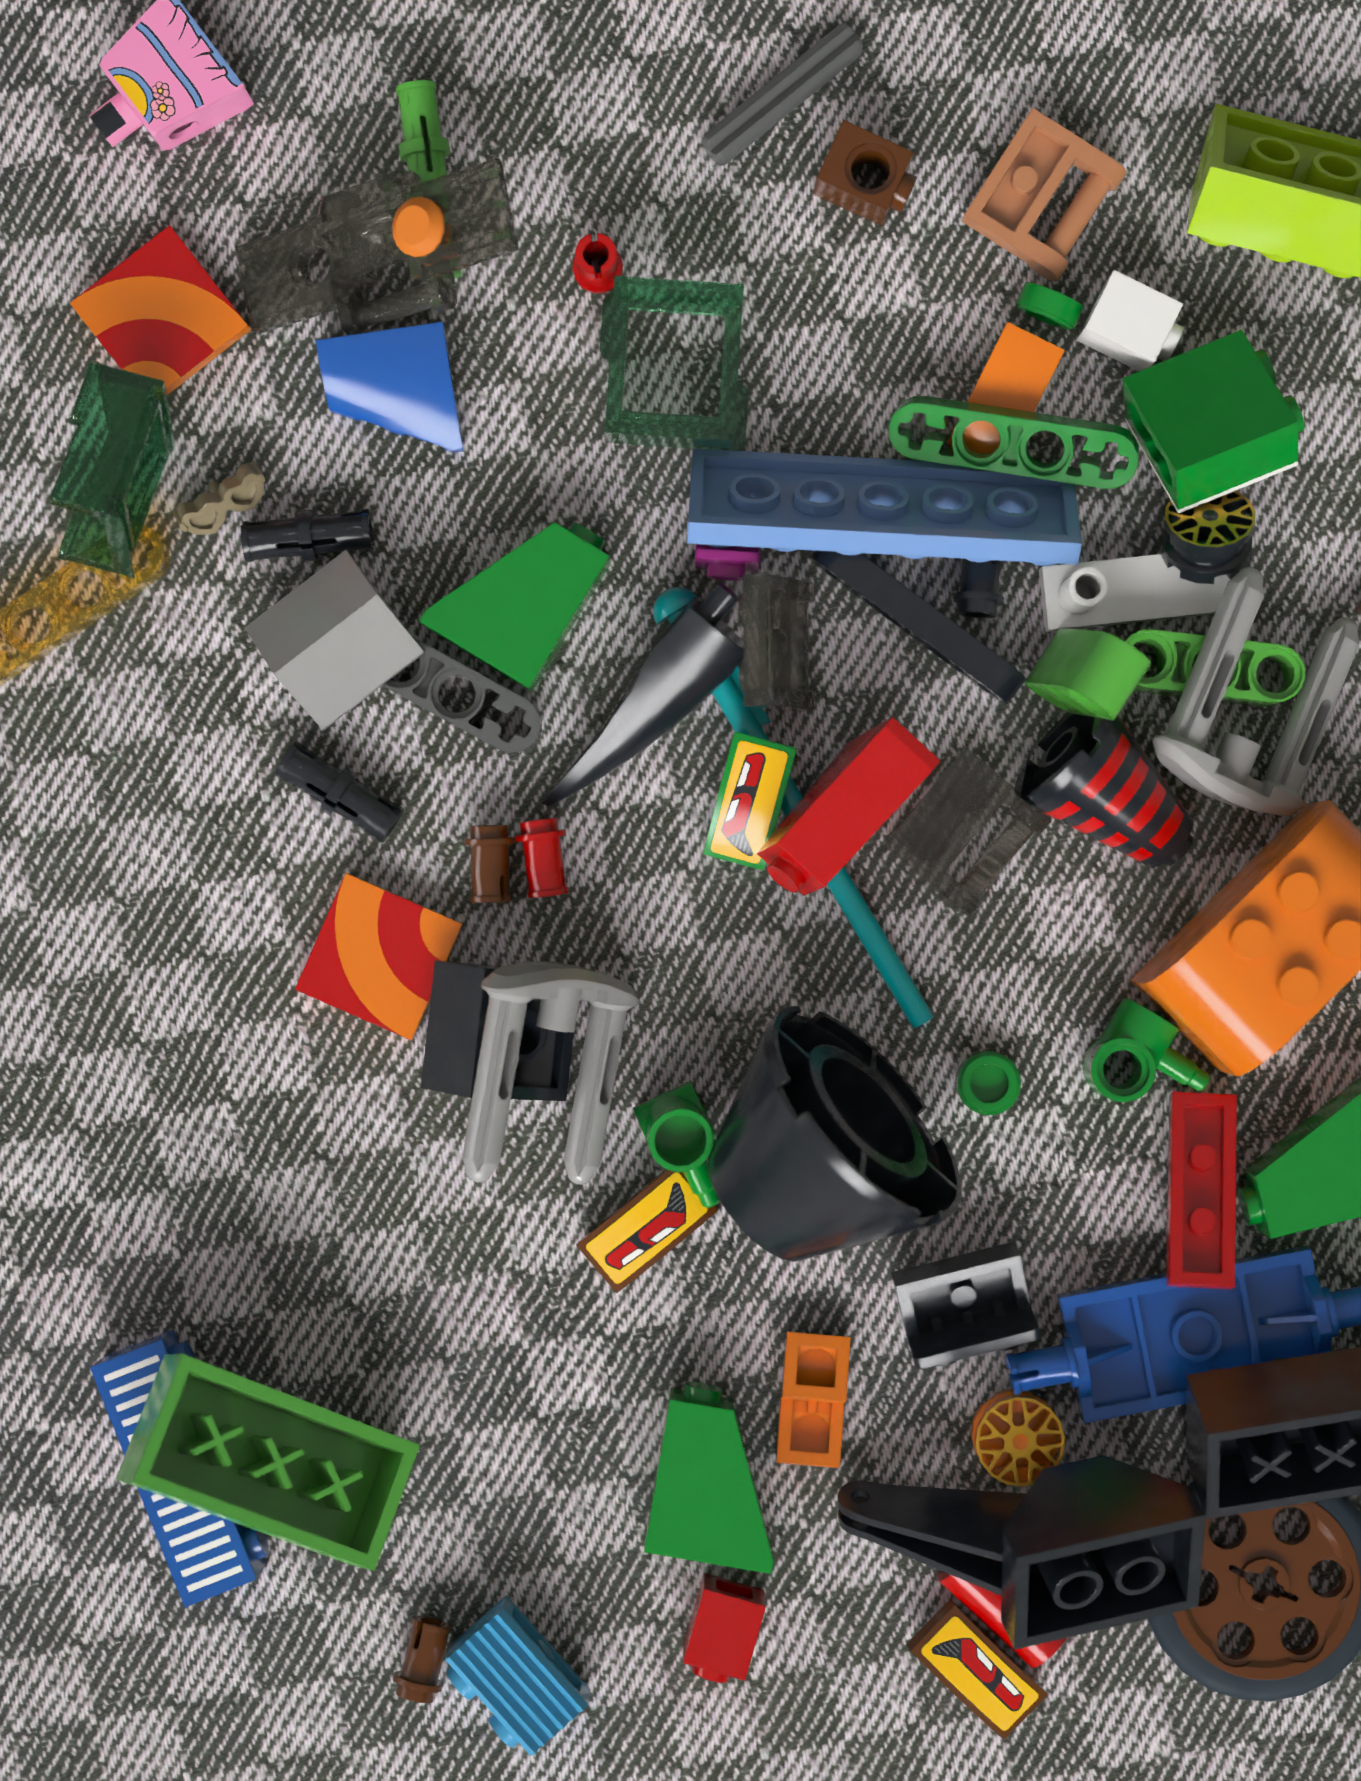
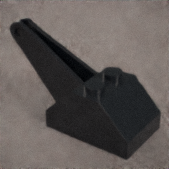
M1105 1455L1044 1468L1027 1493L901 1486L864 1480L851 1481L842 1486L838 1492V1521L841 1528L847 1533L879 1544L1002 1596L1001 1622L1014 1650L1199 1606L1206 1514L1189 1486Z

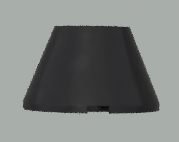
M790 1006L779 1012L770 1020L762 1035L708 1157V1172L713 1188L735 1223L747 1236L767 1252L780 1259L797 1262L937 1225L951 1216L957 1210L961 1201L962 1188L959 1170L946 1138H941L935 1143L918 1116L927 1107L906 1079L868 1041L832 1016L819 1011L810 1019L797 1015L801 1012L799 1006Z

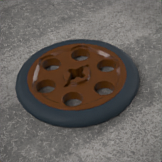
M1193 1481V1482H1191L1188 1486H1189V1487L1191 1488V1490L1193 1491L1195 1497L1197 1498V1500H1198V1502H1199V1504H1200V1506H1201V1503H1200V1500H1199V1497H1198V1494H1197V1491H1196V1487H1195V1484H1194V1481ZM1347 1496L1240 1513L1238 1515L1243 1522L1242 1533L1235 1542L1228 1545H1220L1211 1540L1209 1525L1213 1518L1205 1519L1202 1569H1206L1214 1575L1216 1582L1212 1595L1206 1600L1200 1601L1199 1606L1196 1608L1147 1619L1161 1648L1183 1673L1209 1690L1239 1700L1271 1702L1301 1696L1331 1681L1355 1659L1361 1650V1512ZM1286 1507L1300 1508L1306 1516L1305 1530L1294 1540L1279 1539L1273 1533V1519L1278 1511ZM1333 1560L1339 1563L1342 1570V1579L1338 1587L1327 1593H1320L1311 1589L1308 1581L1311 1568L1319 1561ZM1229 1566H1237L1249 1574L1251 1571L1262 1574L1266 1567L1269 1566V1574L1284 1591L1290 1592L1294 1596L1290 1597L1275 1588L1273 1590L1261 1588L1257 1596L1253 1595L1254 1588L1240 1571ZM1295 1617L1309 1619L1314 1625L1312 1642L1300 1650L1286 1648L1281 1641L1283 1626ZM1230 1622L1244 1623L1251 1630L1250 1644L1239 1654H1227L1218 1648V1633L1224 1625Z

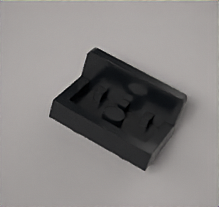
M1015 1241L891 1272L906 1338L917 1369L948 1366L958 1360L996 1350H1011L1021 1344L1036 1341L1040 1338L1038 1323L1030 1304L1021 1256Z

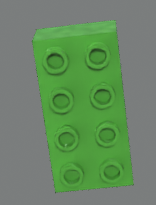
M165 1354L116 1480L343 1563L375 1571L420 1445L185 1354Z

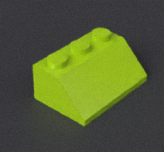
M1216 103L1211 115L1190 197L1187 234L1199 236L1204 242L1214 246L1225 247L1234 245L1258 251L1266 258L1276 262H1290L1293 260L1320 267L1335 277L1351 278L1355 276L1361 278V140Z

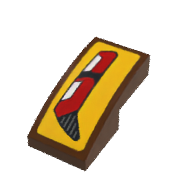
M665 1169L638 1190L628 1202L584 1235L576 1246L617 1294L714 1215L722 1205L718 1203L710 1208L703 1207L698 1196L692 1192L684 1173Z
M951 1599L906 1644L910 1651L960 1701L1004 1740L1049 1695L1034 1676L999 1647L992 1635Z

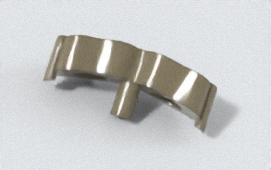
M253 460L250 464H242L235 475L224 479L221 483L211 481L208 484L209 492L200 494L193 502L179 504L177 510L173 511L180 529L197 535L215 534L223 525L227 510L242 512L255 508L264 492V474L257 462Z

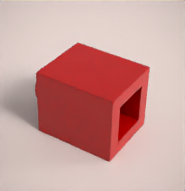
M703 1573L683 1644V1663L693 1666L692 1672L694 1674L718 1683H727L730 1677L745 1681L766 1609L765 1591Z

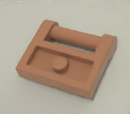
M1032 107L964 214L961 222L1026 262L1040 276L1047 280L1058 282L1069 265L1065 258L1107 192L1117 190L1127 171L1119 162ZM1074 165L1082 170L1087 178L1044 244L1031 236L1029 232L1071 166Z

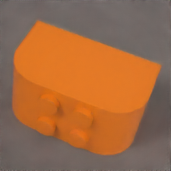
M1331 800L1308 803L1129 980L1218 1071L1233 1076H1241L1262 1064L1295 1036L1361 970V830Z

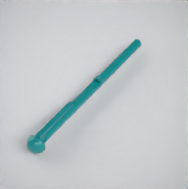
M673 587L665 590L654 603L653 617L656 625L666 620L671 624L694 597H698L692 591L682 587ZM737 666L734 672L712 694L735 732L769 741L761 726L771 723V720ZM789 776L781 806L786 817L802 799V795L791 776ZM844 866L827 886L913 1029L932 1019L934 1015Z

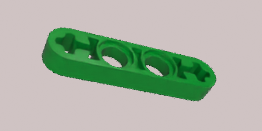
M913 396L904 400L899 405L889 424V438L893 447L901 455L911 459L1101 489H1115L1126 484L1134 476L1139 462V445L1135 436L1126 428L1108 423L930 396ZM920 412L926 414V425L946 429L949 422L948 416L958 417L959 420L952 435L953 449L942 447L947 435L943 433L928 432L923 442L913 441L912 430L902 427V423L911 422L914 414ZM975 421L992 423L1000 434V445L989 453L973 451L967 446L964 439V431L968 425ZM1048 430L1056 433L1062 439L1064 453L1058 460L1052 463H1041L1030 455L1027 442L1033 434ZM1075 435L1086 437L1082 449L1084 451L1102 452L1106 442L1117 443L1118 454L1128 457V461H1119L1116 463L1114 471H1105L1101 469L1102 461L1100 458L1082 455L1080 468L1070 467L1075 451Z

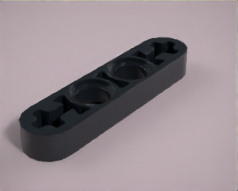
M812 550L808 556L809 560L828 576L1001 703L1008 705L1026 681V677L1015 667L863 554L843 555L833 551Z

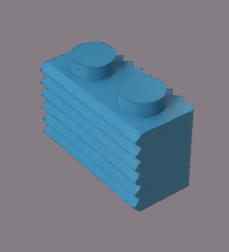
M507 1595L449 1645L445 1658L450 1665L446 1670L449 1680L466 1699L472 1700L476 1695L493 1713L489 1717L491 1727L498 1737L511 1748L520 1743L530 1756L534 1755L540 1747L544 1746L549 1739L554 1737L559 1730L563 1729L578 1713L584 1711L589 1704L590 1688L587 1683L581 1680L578 1673L573 1671L570 1664L565 1662L562 1655L556 1652L553 1645L546 1640L545 1636L538 1631L537 1627L530 1622L528 1617L521 1612L520 1608Z

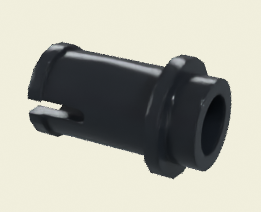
M962 559L960 591L953 595V602L959 604V615L979 619L997 616V607L1004 604V597L998 594L999 560L972 562Z

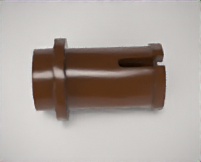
M508 825L470 826V838L464 839V845L470 846L471 903L512 901L509 879V844H515V838L508 837Z
M413 1616L411 1623L413 1626L402 1671H395L393 1681L398 1684L396 1695L413 1702L432 1703L435 1693L441 1692L444 1683L438 1678L448 1637L451 1634L453 1625L433 1617Z

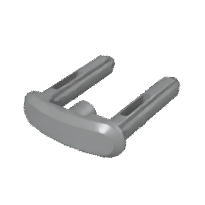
M1246 567L1228 581L1168 730L1162 735H1155L1152 742L1161 764L1183 783L1205 796L1239 808L1280 816H1290L1305 806L1306 802L1301 799L1299 792L1315 752L1321 743L1324 730L1358 650V625L1354 620L1343 617L1337 619L1323 632L1307 671L1303 687L1298 693L1264 779L1258 781L1250 777L1249 775L1261 748L1259 744L1239 735L1225 732L1215 757L1205 753L1203 749V744L1226 693L1227 685L1264 597L1263 576L1261 572L1255 568Z
M529 961L499 967L481 983V989L486 990L490 997L462 1154L466 1174L472 1181L485 1182L491 1177L500 1163L516 1066L519 1060V1049L527 1003L532 999H540L536 1026L560 1032H574L579 1002L584 1000L589 1001L591 1005L564 1163L571 1182L579 1185L587 1184L599 1168L614 1082L619 1065L618 1059L626 1014L633 1006H638L639 999L632 986L628 983L580 966L555 961Z

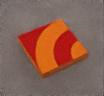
M170 225L70 302L74 310L151 407L251 331L247 323Z
M345 873L295 990L412 1041L431 1000L435 960L448 961L464 924L361 878Z

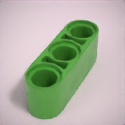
M1060 628L1024 683L1041 698L1066 712L1114 720L1151 665V662L1136 648L1110 633Z
M1148 629L1140 630L1123 639V641L1131 646L1136 644L1148 646L1157 657L1158 666L1156 672L1152 677H1142L1134 692L1181 697L1193 669L1194 657L1200 651L1206 636ZM1246 640L1221 702L1261 707L1272 706L1294 697L1303 687L1306 677L1305 665L1300 655L1292 648L1280 644ZM1263 659L1274 661L1283 672V683L1276 693L1263 689L1257 680L1256 671Z

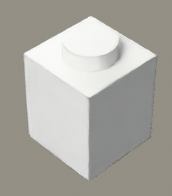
M1113 270L1104 283L1076 341L1137 371H1141L1151 367L1157 358L1162 361L1170 358L1184 330L1183 326L1174 323L1183 303Z

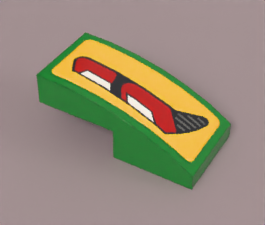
M734 732L703 855L764 871L766 862L756 853L775 831L797 748Z

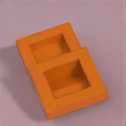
M1007 322L967 402L1034 412L1065 350ZM975 421L969 424L964 431V439L967 446L977 453H989L1000 445V434L992 423ZM955 427L946 444V446L952 449V435L955 430Z
M797 1332L786 1333L775 1463L840 1468L851 1337Z

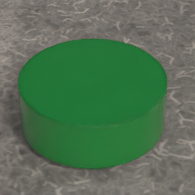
M1025 282L1016 302L1018 309L1026 315L1063 330L1075 328L1084 308L1082 304L1062 293L1031 282Z
M985 1050L971 1054L961 1063L956 1073L955 1086L959 1098L968 1108L982 1115H996L1006 1111L1015 1103L1021 1089V1078L1017 1067L1008 1057L995 1051Z

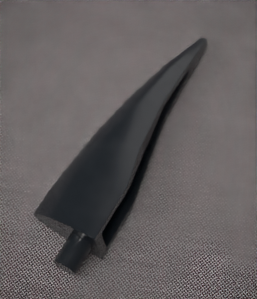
M719 582L703 602L694 597L654 643L604 728L541 802L542 804L549 807L596 782L639 754L692 712L734 672L742 660H745L751 654V650L742 639L721 620L739 600L730 588Z

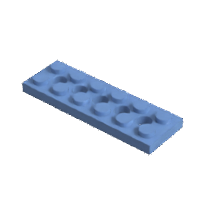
M693 448L687 544H705L714 548H728L732 546L772 548L781 552L815 550L833 551L843 555H858L861 553L901 555L910 559L944 557L962 558L972 562H988L990 560L1030 562L1040 566L1079 564L1082 540L1075 484L928 461Z

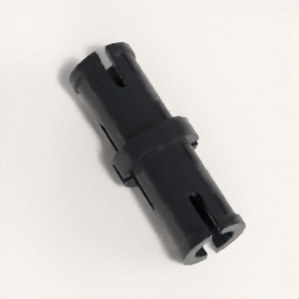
M369 509L324 515H313L312 510L298 511L297 517L241 522V543L246 562L302 556L304 562L316 561L318 554L342 552L345 550L366 549L369 551L374 549L373 526Z
M295 741L286 751L274 774L321 803L320 810L330 816L337 813L364 829L365 832L375 837L381 843L391 834L404 812V808L369 789L368 786L358 781L359 774L348 767L342 771L315 755L314 752L304 747L298 741Z

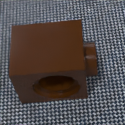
M843 120L816 178L813 195L882 226L890 208L902 213L912 192L917 176L907 171L914 152ZM863 164L875 165L884 173L886 182L878 188H863L855 182L851 172Z

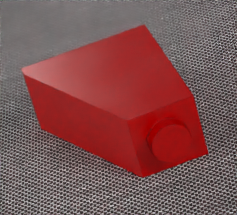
M894 717L889 718L849 741L756 854L769 865L767 871L771 878L790 892H800L805 896L825 887L926 779L941 760Z

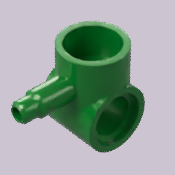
M1126 997L1119 1004L1101 1036L1087 1048L1082 1060L1083 1075L1090 1088L1098 1094L1117 1102H1131L1145 1095L1155 1080L1156 1069L1182 1085H1189L1197 1091L1205 1089L1210 1081V1076L1207 1072L1200 1069L1197 1063L1170 1047L1179 1032L1177 1027ZM1125 1050L1133 1060L1132 1075L1123 1084L1110 1085L1104 1076V1063L1112 1053Z
M688 1081L633 1107L654 1160L667 1170L683 1172L692 1192L698 1196L703 1207L710 1208L717 1205L720 1200L711 1183L708 1163L706 1161L711 1153L713 1140L717 1138V1135L693 1083Z

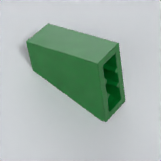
M554 522L427 608L419 622L433 633L533 693L611 565L610 556L601 551L606 541L576 522H573L569 530Z
M1361 1077L1243 1169L1246 1187L1239 1188L1238 1195L1244 1218L1249 1226L1256 1224L1258 1232L1273 1239L1361 1217Z
M685 1382L684 1390L670 1388L645 1534L644 1552L771 1574L774 1562L772 1546L733 1398L721 1397L722 1388L700 1382Z

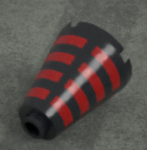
M1068 712L1037 744L1046 752L1038 765L1027 758L1018 774L1014 792L1025 804L1150 868L1158 867L1164 863L1168 866L1175 864L1188 852L1193 843V836L1190 835L1193 828V819L1119 715L1114 720Z

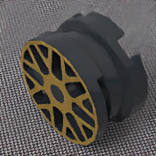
M1233 491L1179 514L1170 500L1165 508L1164 527L1166 530L1163 532L1162 558L1167 568L1174 565L1180 570V578L1201 584H1214L1215 577L1226 574L1231 580L1241 569L1246 568L1251 561V535L1255 530L1256 514L1249 499L1238 491Z

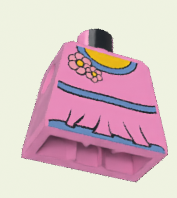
M156 0L101 59L99 66L119 93L92 112L89 117L112 147L144 125L160 148L165 151L240 114L254 105L243 83L180 0Z

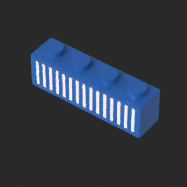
M174 1329L106 1355L90 1367L124 1456L164 1355L185 1354L196 1359L187 1341L179 1343ZM137 1487L184 1608L258 1578L266 1565L264 1557L269 1555V1545L264 1533Z

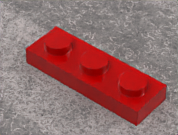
M1172 1091L1169 1095L1166 1286L1228 1290L1235 1287L1237 1094Z

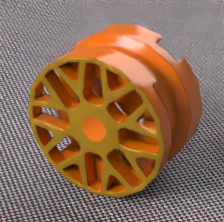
M1012 1388L995 1392L992 1398L983 1405L980 1404L972 1419L971 1439L980 1463L992 1477L1006 1485L1021 1487L1032 1485L1042 1469L1051 1467V1462L1053 1463L1052 1467L1058 1466L1064 1455L1065 1435L1061 1421L1044 1399L1032 1394L1028 1390L1015 1395ZM1058 1449H1059V1454H1058V1456L1056 1457V1459H1054V1456L1056 1455V1453H1057V1451H1058Z

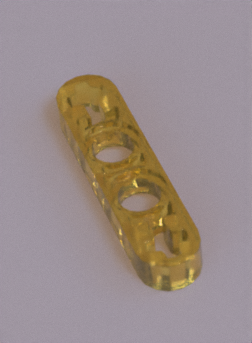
M142 524L124 526L0 609V628H2L6 640L20 652V655L13 659V655L9 651L2 650L0 652V686L157 581L166 572L170 562V550L165 539L152 528ZM135 539L143 545L152 542L154 548L147 553L151 564L147 568L142 569L133 563L117 572L120 577L126 580V583L118 588L114 576L99 564V561L106 556L109 563L115 566L126 560L131 555L130 549L127 546L131 540ZM84 572L95 573L103 584V593L100 600L88 608L78 607L70 596L72 580ZM31 608L43 609L50 619L48 635L37 643H26L20 637L17 630L20 616Z

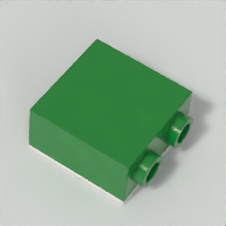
M1242 330L1122 378L1126 423L1178 514L1298 465V433L1303 432L1305 429L1301 410L1291 395L1282 396L1276 386L1275 371L1267 353L1262 349L1255 352Z

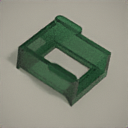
M614 275V292L607 294L603 300L600 353L606 361H609L604 428L606 443L740 451L744 447L749 392L744 384L737 382L744 284ZM629 310L725 317L719 417L622 411Z
M92 360L71 413V425L77 427L49 498L52 506L73 511L60 545L59 559L135 578L130 552L134 553L170 455L169 450L173 451L175 448L165 382L103 365L98 361Z

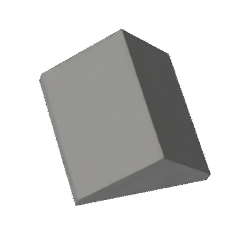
M347 550L244 627L272 673L322 730H325L425 653Z

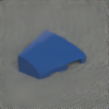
M443 322L315 340L323 386L331 413L355 421L363 420L381 426L385 431L403 437L408 435L441 446L444 450L452 453L464 452L457 398L453 387Z

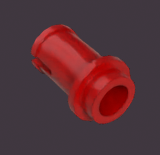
M597 233L598 241H591V234H588L576 246L573 274L576 282L582 289L590 293H605L618 285L623 273L622 259L616 250L615 244L608 236ZM594 259L606 261L601 265V272L599 273L595 272L594 266L589 265V262Z
M558 818L520 822L521 835H516L515 840L523 844L529 890L527 892L528 898L569 893L568 886H566L560 841L561 836H566V830H559Z

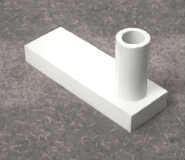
M1162 554L1080 562L1078 565L1043 566L1039 569L1045 632L1058 631L1060 628L1081 629L1214 615L1230 579L1227 577V574L1215 577L1214 584L1194 583L1180 578V570L1174 565L1167 568Z

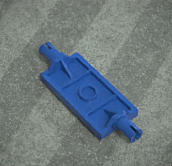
M1301 1246L1235 1259V1287L1231 1290L1166 1286L1167 1273L1056 1294L1065 1336L1061 1338V1345L1005 1355L1007 1368L1011 1371L1008 1375L1014 1395L1021 1394L1022 1391L1069 1382L1071 1388H1075L1081 1420L1084 1424L1186 1404L1188 1374L1206 1372L1216 1368L1226 1369L1269 1362L1278 1358H1294L1331 1352L1332 1337L1338 1336L1339 1329L1361 1325V1286L1330 1292L1326 1286L1321 1287L1312 1251L1309 1247Z

